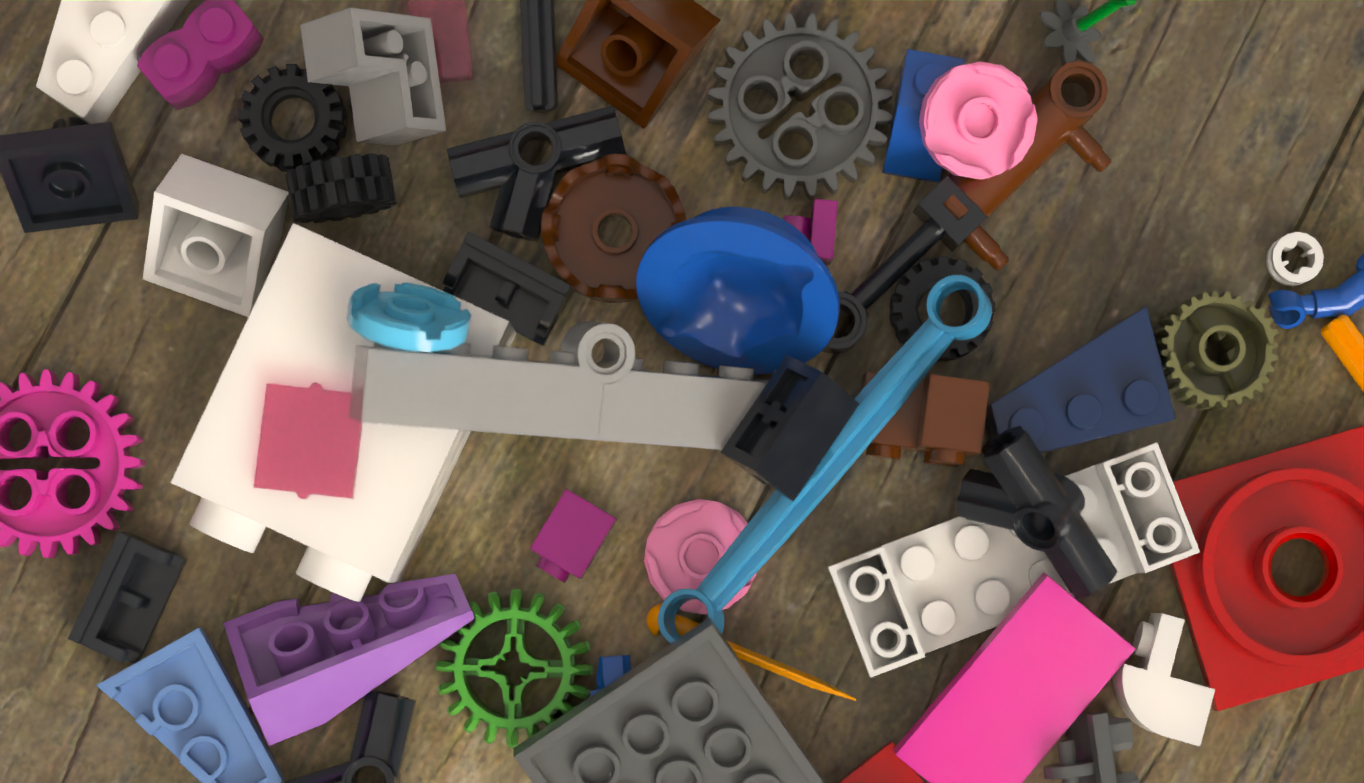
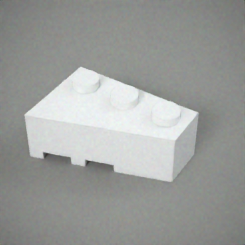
M61 0L36 87L88 124L106 122L141 72L137 64L144 51L155 40L168 33L190 0Z

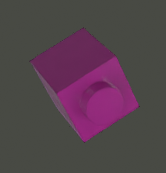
M565 489L530 547L532 551L541 555L536 566L564 583L570 574L582 579L617 519Z

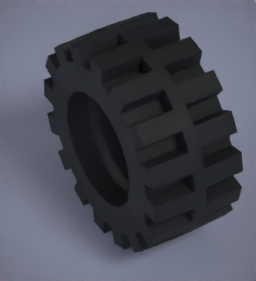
M938 256L933 259L927 258L910 268L896 284L889 304L891 327L894 328L895 336L900 344H905L923 325L918 313V303L922 294L945 277L963 275L976 281L988 295L992 305L991 319L986 329L975 338L953 340L937 361L947 362L956 360L976 349L991 330L994 322L992 321L993 314L996 312L995 301H993L991 294L993 290L990 283H986L983 279V273L977 267L973 269L967 265L968 261L960 258L957 260L950 259L948 256ZM964 289L956 290L964 300L966 308L965 318L960 326L970 322L978 310L976 294Z

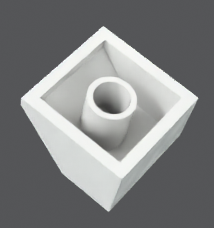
M181 154L154 192L143 280L249 317L263 288L282 237L289 192Z

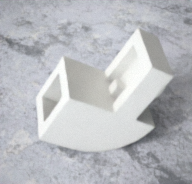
M1151 613L1149 622L1141 621L1133 642L1135 650L1133 655L1139 656L1137 667L1123 664L1112 676L1116 699L1124 713L1141 728L1168 738L1200 746L1215 689L1170 677L1185 620L1163 613Z

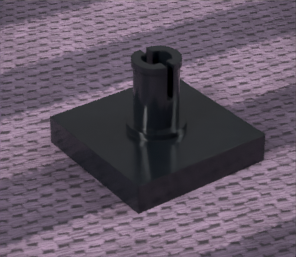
M69 117V127H66L65 120L62 118L53 123L52 129L0 135V172L24 233L138 219L139 201L111 121L87 124L80 118Z

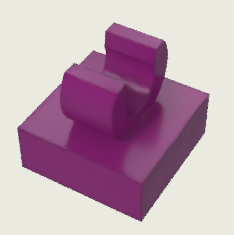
M814 199L811 207V218L784 215L783 220L796 227L810 241L823 263L830 265L834 255L838 201Z

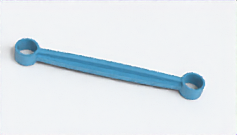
M951 275L941 279L933 286L927 298L929 318L855 397L859 406L795 501H791L775 490L696 590L680 589L670 594L663 601L658 614V625L662 635L668 642L672 643L680 638L675 629L674 620L679 608L687 601L697 599L705 604L708 618H711L722 634L724 629L722 609L774 555L829 493L900 409L952 341L975 338L986 329L991 319L992 305L988 295L976 281L963 275ZM961 289L975 293L978 298V310L974 318L967 324L958 327L944 325L940 318V308L944 299L950 293Z

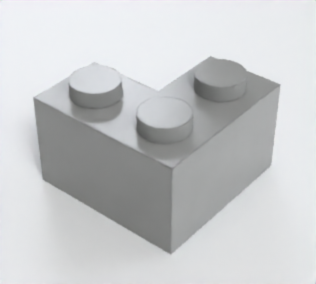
M350 7L300 25L308 82L349 86L357 143L397 146L446 131L431 18Z

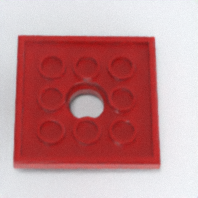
M1364 425L1173 481L1200 553L1171 563L1169 566L1205 685L1215 689L1211 703L1213 711L1218 712L1364 668ZM1295 538L1312 543L1319 550L1324 563V575L1320 584L1312 592L1303 596H1293L1284 592L1276 584L1271 572V562L1275 551L1284 542Z

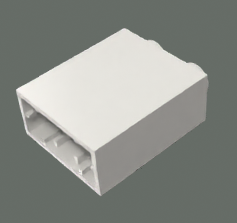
M293 223L171 483L201 496L200 502L189 523L190 526L250 553L255 552L265 528L273 529L308 546L297 568V575L329 591L360 602L372 575L388 583L402 581L471 431L361 423L349 418L356 345L374 346V341L364 338L351 329L347 321L349 299L353 292L372 283L381 284L380 292H394L395 284L402 283L435 287ZM455 297L456 300L461 302L460 310L467 309L471 314L468 336L464 342L471 344L470 355L492 357L494 345L511 346L516 331L509 321Z

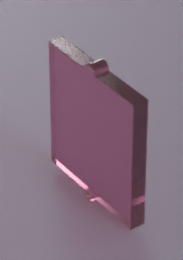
M266 383L253 488L295 492L300 499L304 500L308 499L310 494L354 499L363 423L349 418L351 393L324 390L323 386L319 383L311 384L310 388Z

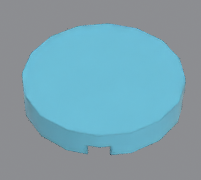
M372 283L355 290L349 299L347 321L351 329L364 338L385 346L410 351L433 352L457 347L463 344L468 336L471 319L469 310H460L461 302L456 300L454 296L432 287L402 283L395 284L394 292H380L381 284Z

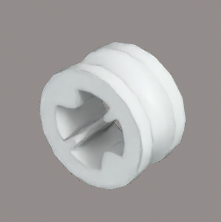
M1294 232L1286 234L1272 243L1267 251L1266 265L1268 272L1274 280L1282 285L1296 286L1308 282L1318 275L1323 266L1324 255L1321 245L1314 237L1307 233ZM1297 245L1305 251L1300 257H1307L1308 265L1291 273L1284 267L1289 261L1282 262L1281 254L1282 252H1288Z

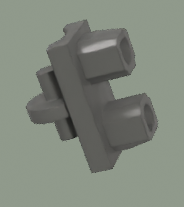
M1082 712L1066 730L1067 740L1057 741L1060 763L1043 767L1045 779H1062V783H1140L1135 772L1124 771L1116 773L1113 752L1132 749V744L1134 743L1131 720L1129 718L1108 717V713Z

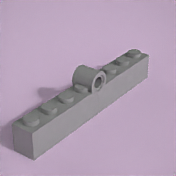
M583 321L568 330L563 338L561 351H551L550 362L528 360L529 349L494 345L491 357L470 355L471 344L463 343L452 349L433 352L404 350L385 346L374 342V346L356 345L349 418L361 423L722 450L769 380L753 379L754 368L719 365L718 376L698 374V363L664 360L663 371L643 370L644 359L635 358L633 340L623 328L609 323ZM601 340L604 345V355L595 364L592 360L591 351L594 344Z

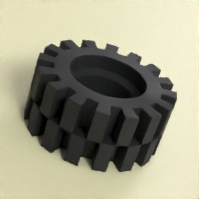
M286 64L287 69L279 70L277 66L268 68L269 75L263 79L257 75L251 81L254 85L251 92L249 93L244 90L241 100L244 102V108L238 109V119L243 126L240 131L243 138L249 144V148L270 167L275 166L282 172L296 169L295 167L302 164L311 165L313 161H326L325 158L331 153L334 155L338 153L341 148L338 144L340 138H345L347 128L344 125L345 119H348L346 109L333 85L308 82L306 68L305 70L300 69L297 64ZM290 98H299L307 101L312 105L315 113V122L311 131L303 138L297 140H287L279 137L272 126V115L275 108L281 102Z
M368 153L363 156L351 154L345 158H341V156L331 157L327 161H313L311 165L302 164L295 167L296 169H290L285 174L295 222L310 223L314 221V223H323L327 220H332V222L341 221L343 218L362 217V214L371 215L378 213L379 210H387L397 204L389 157L384 154Z

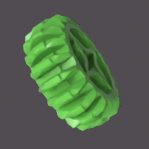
M513 589L511 591L510 607L503 608L502 599L498 592L489 593L488 602L491 612L487 614L484 613L482 607L476 601L470 602L469 606L475 622L471 625L467 623L457 630V632L462 634L459 642L452 638H446L439 643L442 649L455 652L454 660H440L435 663L436 671H453L454 681L445 682L438 686L439 694L445 695L457 690L461 698L447 708L448 713L454 716L467 707L473 715L465 722L463 729L471 733L481 720L489 725L484 733V742L492 744L496 739L499 728L507 729L506 743L508 747H516L518 745L519 729L526 728L527 736L530 738L540 731L538 724L544 722L548 726L557 720L554 714L558 710L566 714L575 708L573 704L567 701L569 694L579 698H587L590 692L589 688L574 683L575 675L587 676L593 673V665L587 663L576 664L575 655L583 654L591 649L589 641H581L572 646L568 636L576 633L581 628L580 622L574 620L562 629L556 623L566 609L561 603L556 604L548 616L541 613L540 611L545 603V595L542 593L534 595L530 608L522 607L523 593L521 589ZM507 619V634H505L504 646L500 653L494 657L468 658L477 637L493 623ZM525 620L540 626L553 638L558 646L562 660L539 658L529 651L526 644V633H524ZM514 637L517 639L516 652H519L520 662L529 663L530 666L545 668V670H532L529 676L521 675L520 678L523 683L515 686V698H513V683H510L509 674L500 672V669L485 668V665L500 664L501 659L504 661L509 660L507 652L514 650ZM468 675L491 678L499 684L503 693V703H505L504 714L490 709L477 697L472 689ZM548 677L562 678L559 689L549 704L534 713L522 715L524 693L530 681Z

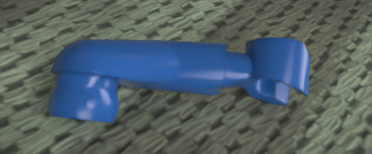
M1364 254L1357 259V273L1336 288L1312 290L1310 295L1301 296L1289 290H1276L1269 293L1268 296L1272 306H1269V310L1274 322L1283 329H1291L1301 324L1306 315H1310L1312 319L1333 318L1339 315L1351 316L1364 307Z

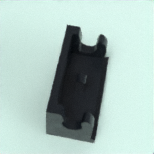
M469 231L442 283L445 285L444 292L509 321L516 333L543 347L573 294L571 285Z
M786 355L721 453L764 485L766 483L769 484L781 495L794 502L859 406V403L822 371Z
M118 532L68 639L124 663L126 660L133 664L137 663L143 656L188 559L133 533Z

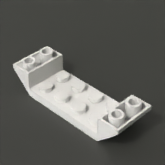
M1157 442L1065 476L1075 482L1082 490L1085 497V507L1081 512V516L1117 569V573L1110 583L1136 573H1147L1200 553ZM960 516L873 548L828 567L870 678L924 658L928 652L997 627L1043 572L1075 597L1069 591L1044 551L1032 549L1022 543L1014 530L967 520Z

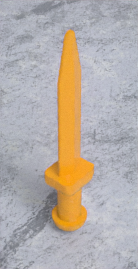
M662 603L653 606L646 617L647 627L655 636H658L659 632H661L658 625V614ZM676 614L674 620L675 629L680 637L701 624L679 614ZM727 641L740 659L810 688L853 701L857 700L812 675Z

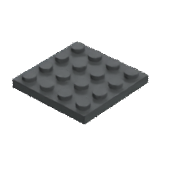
M708 618L513 748L514 758L533 783H827L711 618Z

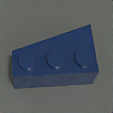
M1147 306L989 404L986 409L985 421L990 441L1001 435L1005 430L1021 425L1027 431L1040 453H1045L1176 420Z

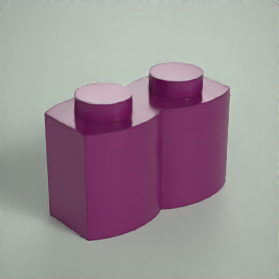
M206 0L189 15L183 29L169 32L155 40L144 51L137 67L170 105L176 110L183 109L202 100L213 89L220 74L232 72L248 63L259 51L264 38L234 0Z

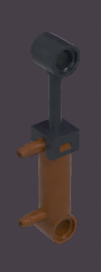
M1084 61L1068 62L1060 67L1031 96L1038 119L1034 141L1022 161L1013 168L1004 171L1002 174L985 179L962 177L951 173L916 205L913 213L923 224L851 293L838 291L840 309L846 312L851 319V332L845 337H832L822 350L823 352L838 354L854 347L866 329L867 317L869 316L866 310L939 240L951 252L964 241L983 261L988 262L995 270L999 271L1009 259L1000 249V245L980 225L1065 143L1085 163H1090L1097 172H1102L1111 163V159L1103 151L1102 146L1082 127L1098 112L1106 101L1108 91L1106 78L1099 68ZM1073 82L1082 86L1087 93V105L1075 107L1066 103L1061 94L1062 84Z

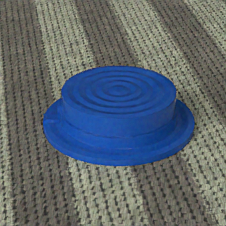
M747 207L712 209L667 228L649 244L641 258L637 271L636 288L639 303L643 313L656 332L686 356L719 369V365L754 368V374H770L777 370L786 355L806 363L826 347L837 326L840 312L838 290L830 271L818 257L810 241L787 221L758 209Z

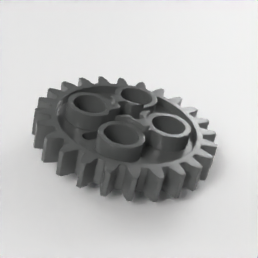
M786 13L783 30L779 31L776 30L768 18L764 19L762 24L763 37L761 39H758L748 30L742 32V41L746 48L744 52L730 46L726 48L725 56L733 65L732 69L718 66L714 69L713 76L723 83L725 87L709 89L708 100L723 106L708 113V123L724 125L725 128L713 137V143L715 146L731 144L733 148L725 157L724 163L730 166L743 160L746 166L741 180L745 183L757 173L764 177L762 182V193L764 194L769 192L775 182L783 184L785 200H790L795 185H803L808 200L814 199L817 183L823 182L832 195L836 194L838 191L837 176L839 174H842L852 183L858 180L859 175L854 165L855 161L869 167L874 164L876 159L866 146L884 147L887 137L875 129V126L889 125L893 119V114L878 109L879 105L891 101L893 97L892 90L876 89V84L886 77L887 69H869L867 65L874 57L876 50L871 47L857 53L854 47L859 33L856 30L843 40L836 37L838 31V20L836 19L828 25L825 31L817 30V19L814 13H810L805 28H797L791 13ZM800 55H808L818 61L821 72L813 79L804 80L792 73L790 62ZM838 75L841 77L842 81L840 84L825 91L813 100L809 110V117L806 118L801 112L795 113L768 138L762 139L759 137L758 132L761 129L773 124L787 114L791 103L790 97L794 96L796 100L802 102L817 91L832 76ZM754 89H763L773 95L776 106L770 112L757 114L751 112L746 107L744 97ZM833 100L846 101L853 107L855 119L847 125L834 124L827 118L824 107ZM788 134L801 135L808 141L810 153L802 159L793 160L787 158L779 148V141Z

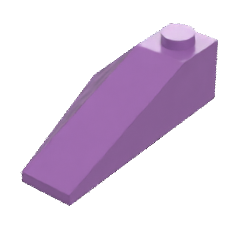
M456 574L388 584L380 594L363 596L360 602L336 593H331L330 602L300 606L298 599L278 601L224 623L248 701L270 746L325 724L472 621L474 616Z

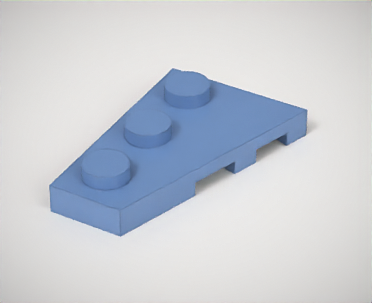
M203 627L197 628L96 685L109 698L115 699L136 719L135 722L150 736L154 735L180 759V763L201 783H281L286 780Z

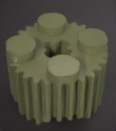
M1212 291L1194 296L1167 313L1168 317L1160 321L1159 324L1162 328L1154 332V337L1169 393L1174 392L1176 394L1174 398L1176 402H1180L1184 407L1199 411L1206 409L1216 411L1242 404V402L1253 399L1255 394L1264 391L1262 385L1268 384L1270 381L1266 375L1275 371V368L1270 364L1278 360V356L1272 353V349L1278 347V343L1274 342V336L1279 333L1278 329H1271L1270 327L1274 321L1273 318H1265L1263 316L1266 312L1264 307L1260 309L1253 307L1254 302L1251 300L1243 303L1242 295L1239 294L1231 298L1228 291L1218 295L1217 291ZM1207 339L1210 344L1218 341L1223 346L1224 352L1220 353L1217 357L1220 365H1217L1215 360L1210 361L1205 353Z

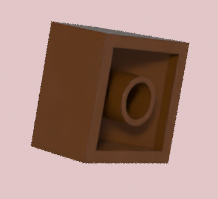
M587 0L556 56L557 66L645 129L696 62L719 24L720 19L694 0Z

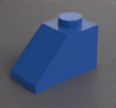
M907 49L900 68L893 119L890 125L882 170L883 174L934 183L939 182L942 167L935 163L922 141L919 126L922 100L935 79L952 67L963 65L965 59Z

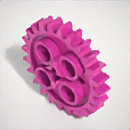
M48 369L43 370L39 386H37L36 381L30 374L20 373L18 391L9 384L0 382V461L3 459L45 460L49 456L63 459L98 458L100 465L95 469L54 468L49 470V472L35 469H0V547H9L19 538V555L31 556L39 542L43 558H55L59 542H61L63 549L68 555L79 554V537H82L92 546H98L101 544V539L97 527L101 525L111 531H118L120 529L117 520L112 514L115 509L130 512L134 510V506L123 495L125 490H141L143 488V484L129 477L131 469H137L146 465L145 460L131 457L129 449L143 442L141 436L124 434L123 430L131 424L134 417L128 413L116 416L112 414L120 401L117 396L110 394L97 401L101 384L90 380L79 391V375L67 372L60 386L56 373ZM83 419L89 426L90 437L84 447L79 450H73L67 443V430L73 422ZM25 420L31 427V441L27 447L16 451L9 441L10 430L17 422ZM77 477L86 479L90 487L89 499L80 508L71 506L66 495L68 485ZM24 478L31 486V499L26 506L17 509L10 502L9 491L16 480Z

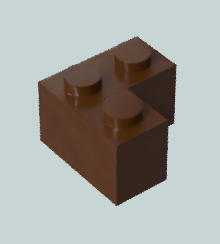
M866 371L862 376L861 391L878 372ZM930 374L925 379H922L900 409L866 449V455L900 460L901 450L924 453L923 463L945 467L964 465L965 459L981 453L990 382Z

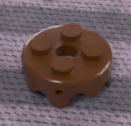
M610 154L572 169L561 179L542 214V237L551 265L559 277L571 285L575 292L589 299L606 303L631 302L638 299L636 278L645 250L664 230L685 221L686 215L674 186L664 175L639 163L633 157L623 154ZM617 216L624 218L631 225L632 235L623 246L609 247L598 236L601 223L609 217Z

